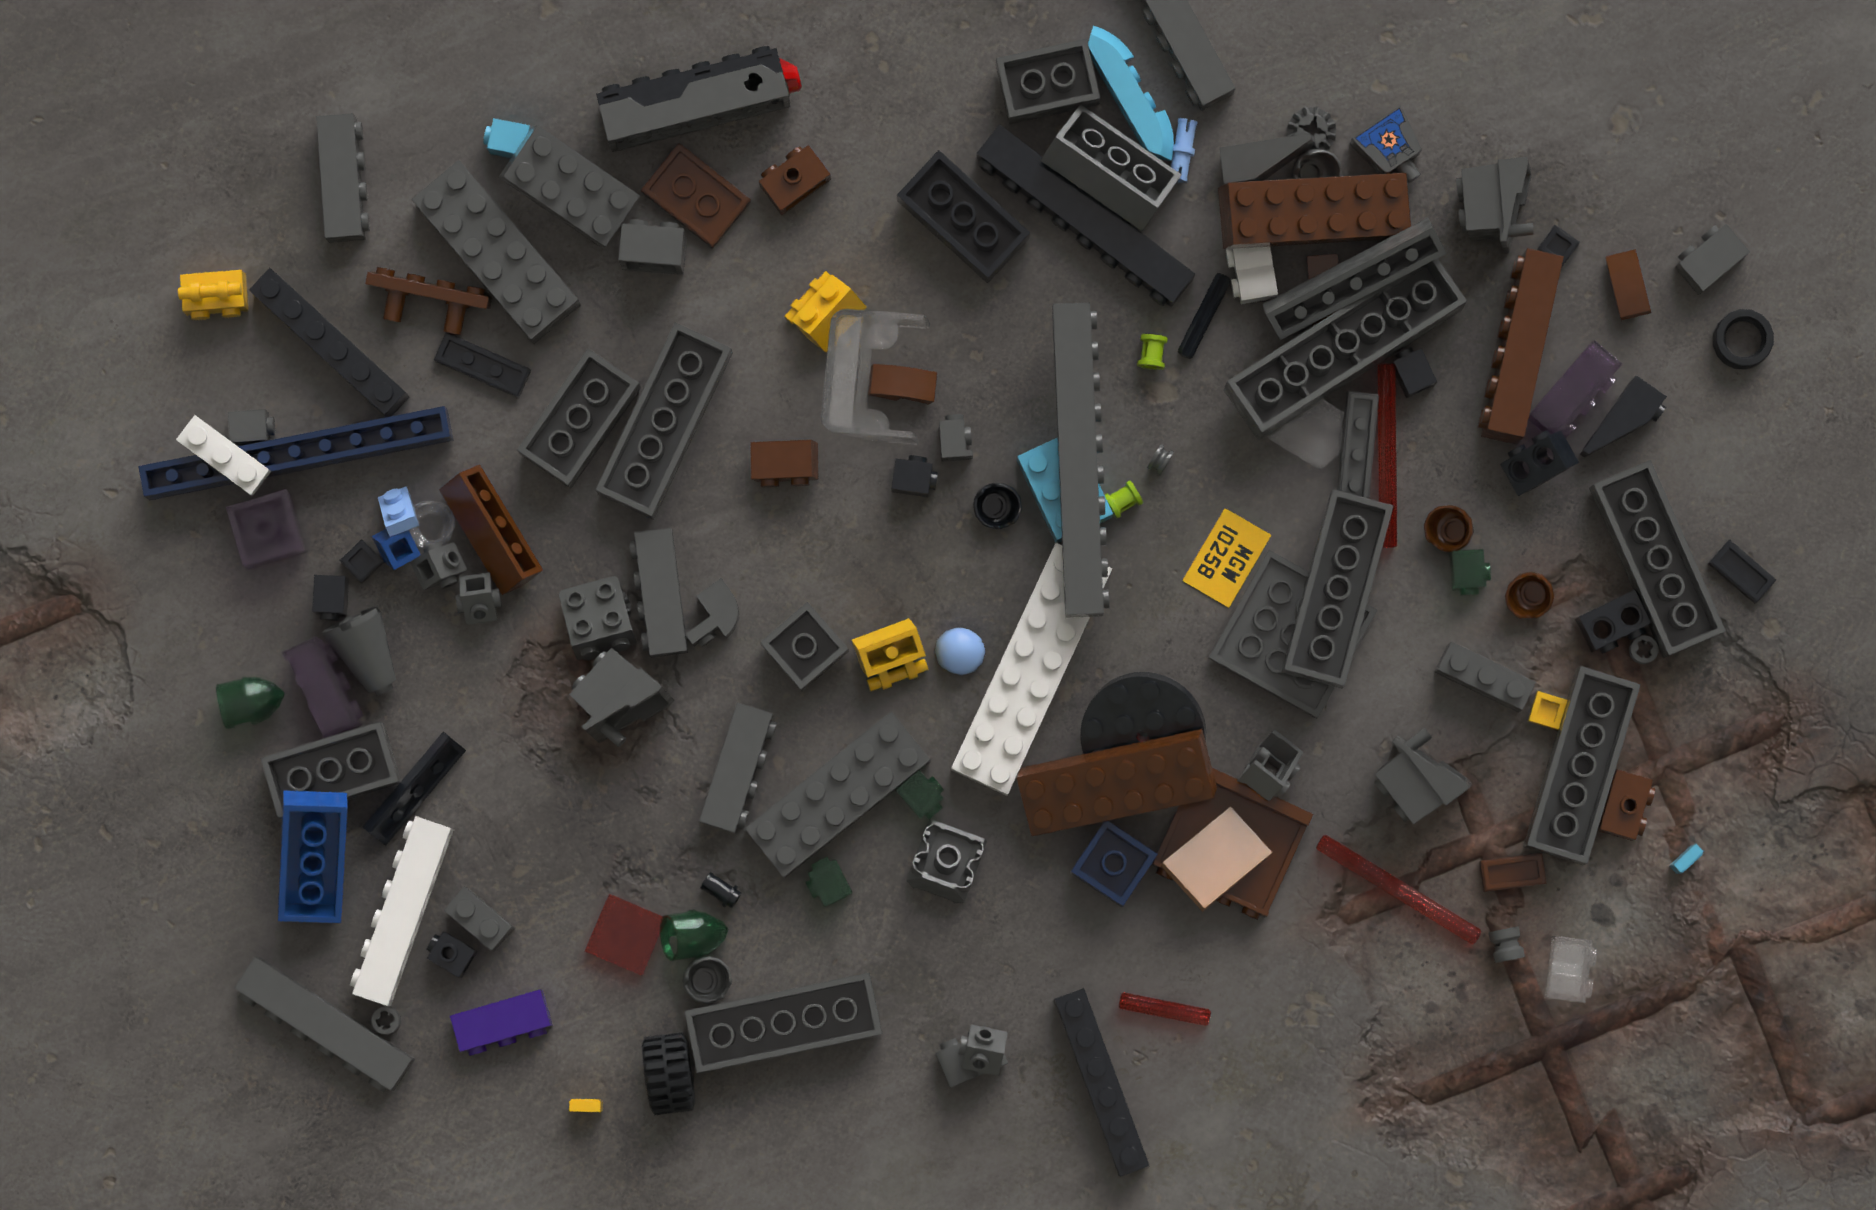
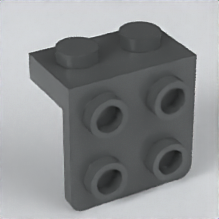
M616 576L560 591L559 599L571 646L577 660H592L597 658L602 652H608L611 648L616 652H621L630 648L631 645L637 644L620 581Z

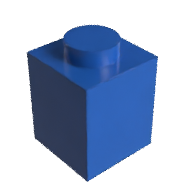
M384 529L371 536L384 563L393 570L421 555L409 530L390 537L387 529Z

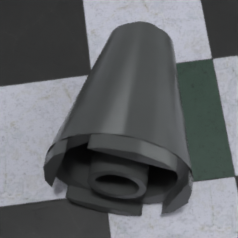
M377 605L360 611L361 614L346 617L322 632L325 640L368 693L375 692L376 696L393 688L391 683L396 680L382 614Z

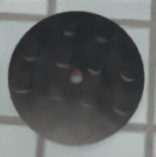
M1134 672L1111 680L1093 696L1084 713L1081 724V747L1083 754L1200 729L1203 730L1206 742V723L1198 702L1180 683L1157 673Z

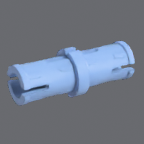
M1186 118L1178 119L1175 145H1173L1171 167L1182 174L1178 183H1187L1190 158L1195 153V149L1192 147L1198 122L1190 120L1187 125L1188 119Z

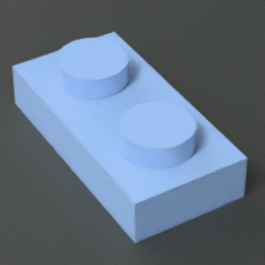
M407 486L400 489H391L378 497L385 527L390 537L419 526Z

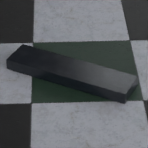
M443 731L363 828L386 846L466 750Z

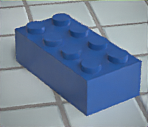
M283 791L278 921L341 923L347 793Z

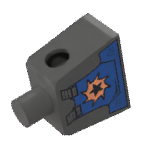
M1401 105L1352 137L1350 141L1352 148L1378 174H1392L1395 171L1397 173H1406L1407 184L1421 175L1412 160L1420 155L1422 149Z

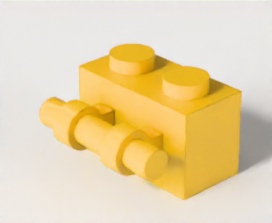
M242 270L180 275L181 287H178L179 300H182V311L187 316H191L192 320L209 319L210 314L222 313V317L227 318L241 316V311H248L246 274Z
M825 271L818 280L816 278L812 280L809 284L810 288L799 300L795 299L790 305L792 308L784 317L792 325L795 324L807 339L826 353L867 306L850 287Z
M909 618L851 640L860 667L866 676L871 677L877 674L876 677L866 680L870 692L879 688L883 690L891 688L892 683L906 678L909 680L915 679L919 673L929 670L925 659L913 662V660L924 657L926 654L917 628ZM903 665L900 668L887 672V670Z

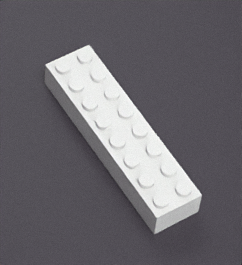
M1055 543L951 767V771L1005 796H1008L1090 619V617L1065 618L1062 545ZM1108 567V577H1102L1103 588L1112 571L1110 567Z

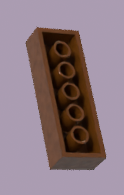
M1406 173L1231 182L1218 187L1223 249L1386 240L1411 227Z
M1527 248L1523 255H1518L1517 260L1513 262L1510 278L1515 279V283L1507 291L1504 308L1509 309L1508 315H1505L1504 319L1500 322L1497 338L1502 339L1501 346L1498 345L1497 350H1494L1491 361V368L1496 370L1494 376L1492 375L1491 379L1487 381L1484 398H1488L1489 402L1488 406L1485 405L1484 410H1481L1478 421V428H1482L1481 437L1515 445L1525 437L1564 256Z
M1202 729L1021 767L1016 777L1031 836L1213 799L1217 790Z

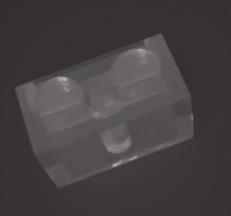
M1552 936L1544 998L1576 1003H1586V997L1591 998L1593 979H1588L1590 966H1595L1597 958V948H1592V940Z

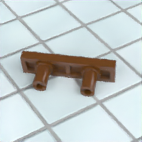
M377 267L376 272H367L365 284L385 288V291L388 292L383 315L385 320L401 322L406 295L409 296L411 293L446 301L445 303L448 304L443 331L461 335L466 308L473 306L490 309L493 296L485 295L486 289L467 286V291L455 289L456 283L437 279L436 285L425 283L424 276L407 273L406 278L394 276L395 270Z

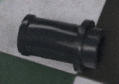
M712 872L708 874L700 887L701 890L706 891L723 902V907L729 906L733 908L742 892L737 890V885L732 887Z

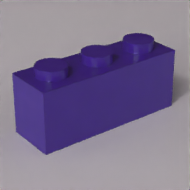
M542 989L450 1015L459 1051H468L469 1056L486 1052V1045L498 1042L499 1047L517 1043L516 1036L528 1033L529 1039L547 1034L546 1028L553 1026Z

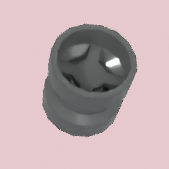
M1519 926L1488 932L1490 942L1495 944V951L1493 953L1495 963L1525 957L1524 948L1519 945L1517 940L1521 936Z

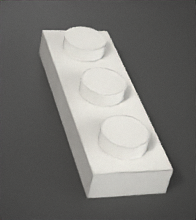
M196 415L193 416L176 439L251 496L254 495L271 472Z

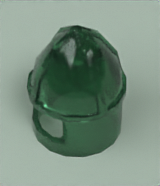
M244 676L242 679L216 685L219 710L227 730L235 728L237 724L251 722L252 725H256L268 719L280 707L285 696L284 690L275 683L259 677Z
M695 909L664 915L660 923L662 949L670 961L701 958L715 951L725 941L729 929L723 921L706 912L696 911ZM671 936H676L677 938L675 955L669 943Z

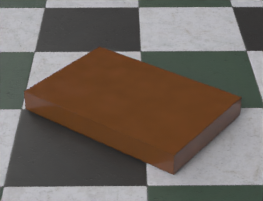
M680 143L677 144L641 189L645 196L712 249L751 202L749 197Z

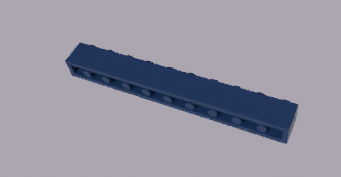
M445 406L238 447L271 471L266 477L268 478L451 442L454 439L448 410ZM197 455L138 466L143 495L150 501L235 484Z

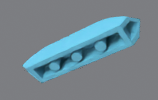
M1093 26L1088 47L1091 60L1141 147L1160 160L1171 161L1174 137L1166 111L1163 110L1156 113L1153 111L1156 108L1153 98L1149 92H1142L1138 85L1141 79L1134 66L1128 67L1126 64L1134 58L1127 46L1110 32Z

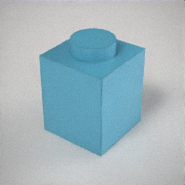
M493 118L492 127H486L483 143L488 145L487 149L490 154L512 158L531 127L530 125Z

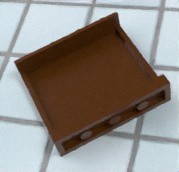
M1212 768L1217 786L1214 798L1178 807L1152 866L1158 868L1156 874L1173 881L1172 877L1162 868V863L1229 807H1232L1272 851V854L1221 896L1217 902L1228 907L1233 902L1243 907L1241 913L1256 920L1259 919L1260 915L1267 917L1272 902L1313 814L1275 796L1268 801L1250 788L1248 784L1238 782V779Z

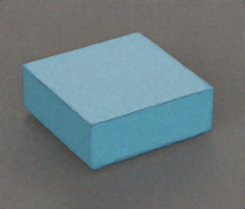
M1692 844L1669 866L1676 874L1684 873L1703 855L1704 851L1697 844Z

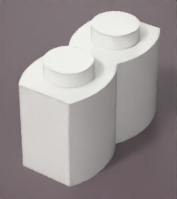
M1270 247L1226 249L1228 267H1234L1236 279H1231L1234 298L1239 297L1240 303L1246 304L1270 300L1278 296Z

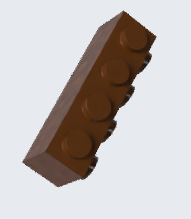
M481 465L458 473L439 489L502 595L524 586L543 571Z

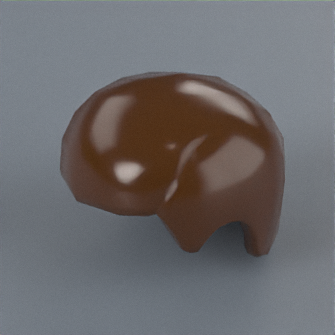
M1453 505L1436 507L1428 514L1424 523L1427 541L1440 551L1447 553L1462 550L1470 543L1474 533L1471 517L1463 509Z
M1525 572L1519 574L1508 585L1505 594L1507 608L1519 619H1536L1543 616L1544 613L1549 611L1553 603L1554 591L1552 583L1539 573Z

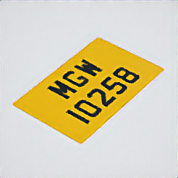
M1225 508L1183 578V582L1229 608L1270 539L1271 534Z

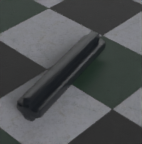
M1222 273L1215 275L1178 348V353L1188 359L1193 358L1231 282L1228 276Z

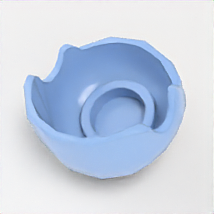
M953 628L945 631L938 638L935 654L942 668L953 674L965 675L974 672L983 663L985 647L982 639L973 631L965 628Z

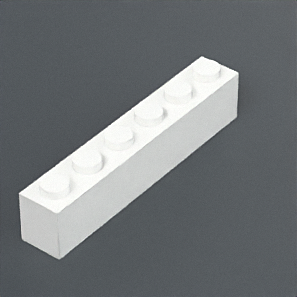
M415 816L413 822L408 821L403 834V838L407 839L404 850L397 851L392 868L396 869L392 881L387 880L382 892V897L386 898L382 910H376L371 927L375 928L371 940L366 939L361 951V957L365 958L361 970L355 969L350 982V986L354 987L352 994L386 1006L392 1005L454 829Z

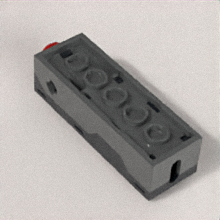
M762 46L753 49L750 55L740 57V54L727 55L719 63L710 65L709 61L699 62L692 65L691 70L680 72V69H671L663 72L662 77L650 80L649 76L632 80V85L620 87L619 84L608 85L602 88V92L596 93L608 143L611 151L616 152L789 108V93L800 91L802 85L797 66L779 58L777 48L770 49L769 46ZM758 85V90L751 91V86Z

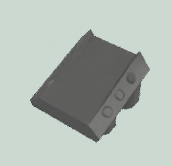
M930 819L906 881L913 889L919 888L951 900L954 904L964 903L987 840Z

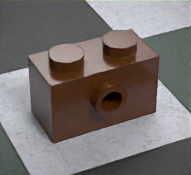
M809 145L803 149L800 146L796 147L786 155V162L779 167L774 164L761 174L762 179L759 181V185L781 215H784L831 180V174Z
M813 440L751 442V479L761 483V487L767 488L779 487V482L791 481V486H809V480H819L818 443Z
M1616 769L1597 831L1630 841L1636 840L1637 835L1642 836L1647 822V818L1643 817L1645 806H1651L1655 794V788L1651 787L1653 780Z

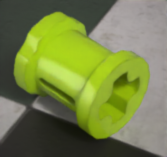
M1142 334L1140 339L1143 342L1141 359L1137 361V366L1151 370H1163L1165 368V364L1162 362L1163 350L1168 338L1161 335Z
M1130 480L1125 483L1126 486L1111 495L1105 494L1116 519H1119L1121 513L1136 504L1139 506L1143 504L1140 494Z

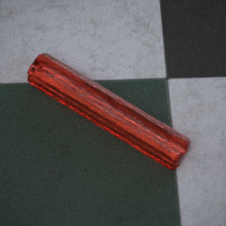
M1125 992L1120 995L1119 1008L1123 1010L1204 1026L1210 1022L1211 1011L1209 1009Z

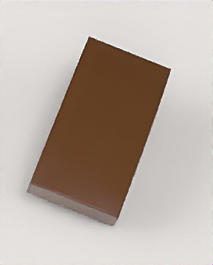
M1636 249L1606 256L1621 320L1650 314L1651 309Z
M873 364L870 371L868 395L893 401L902 398L930 405L934 402L937 372L911 367Z

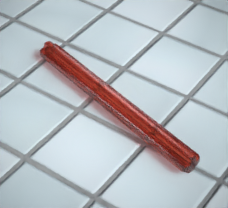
M1384 363L1378 365L1379 502L1393 505L1382 548L1397 547L1396 372L1394 364Z
M1323 835L1316 846L1317 850L1470 944H1474L1480 937L1482 931L1336 840L1327 835Z

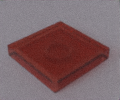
M609 894L585 952L643 976L667 918Z

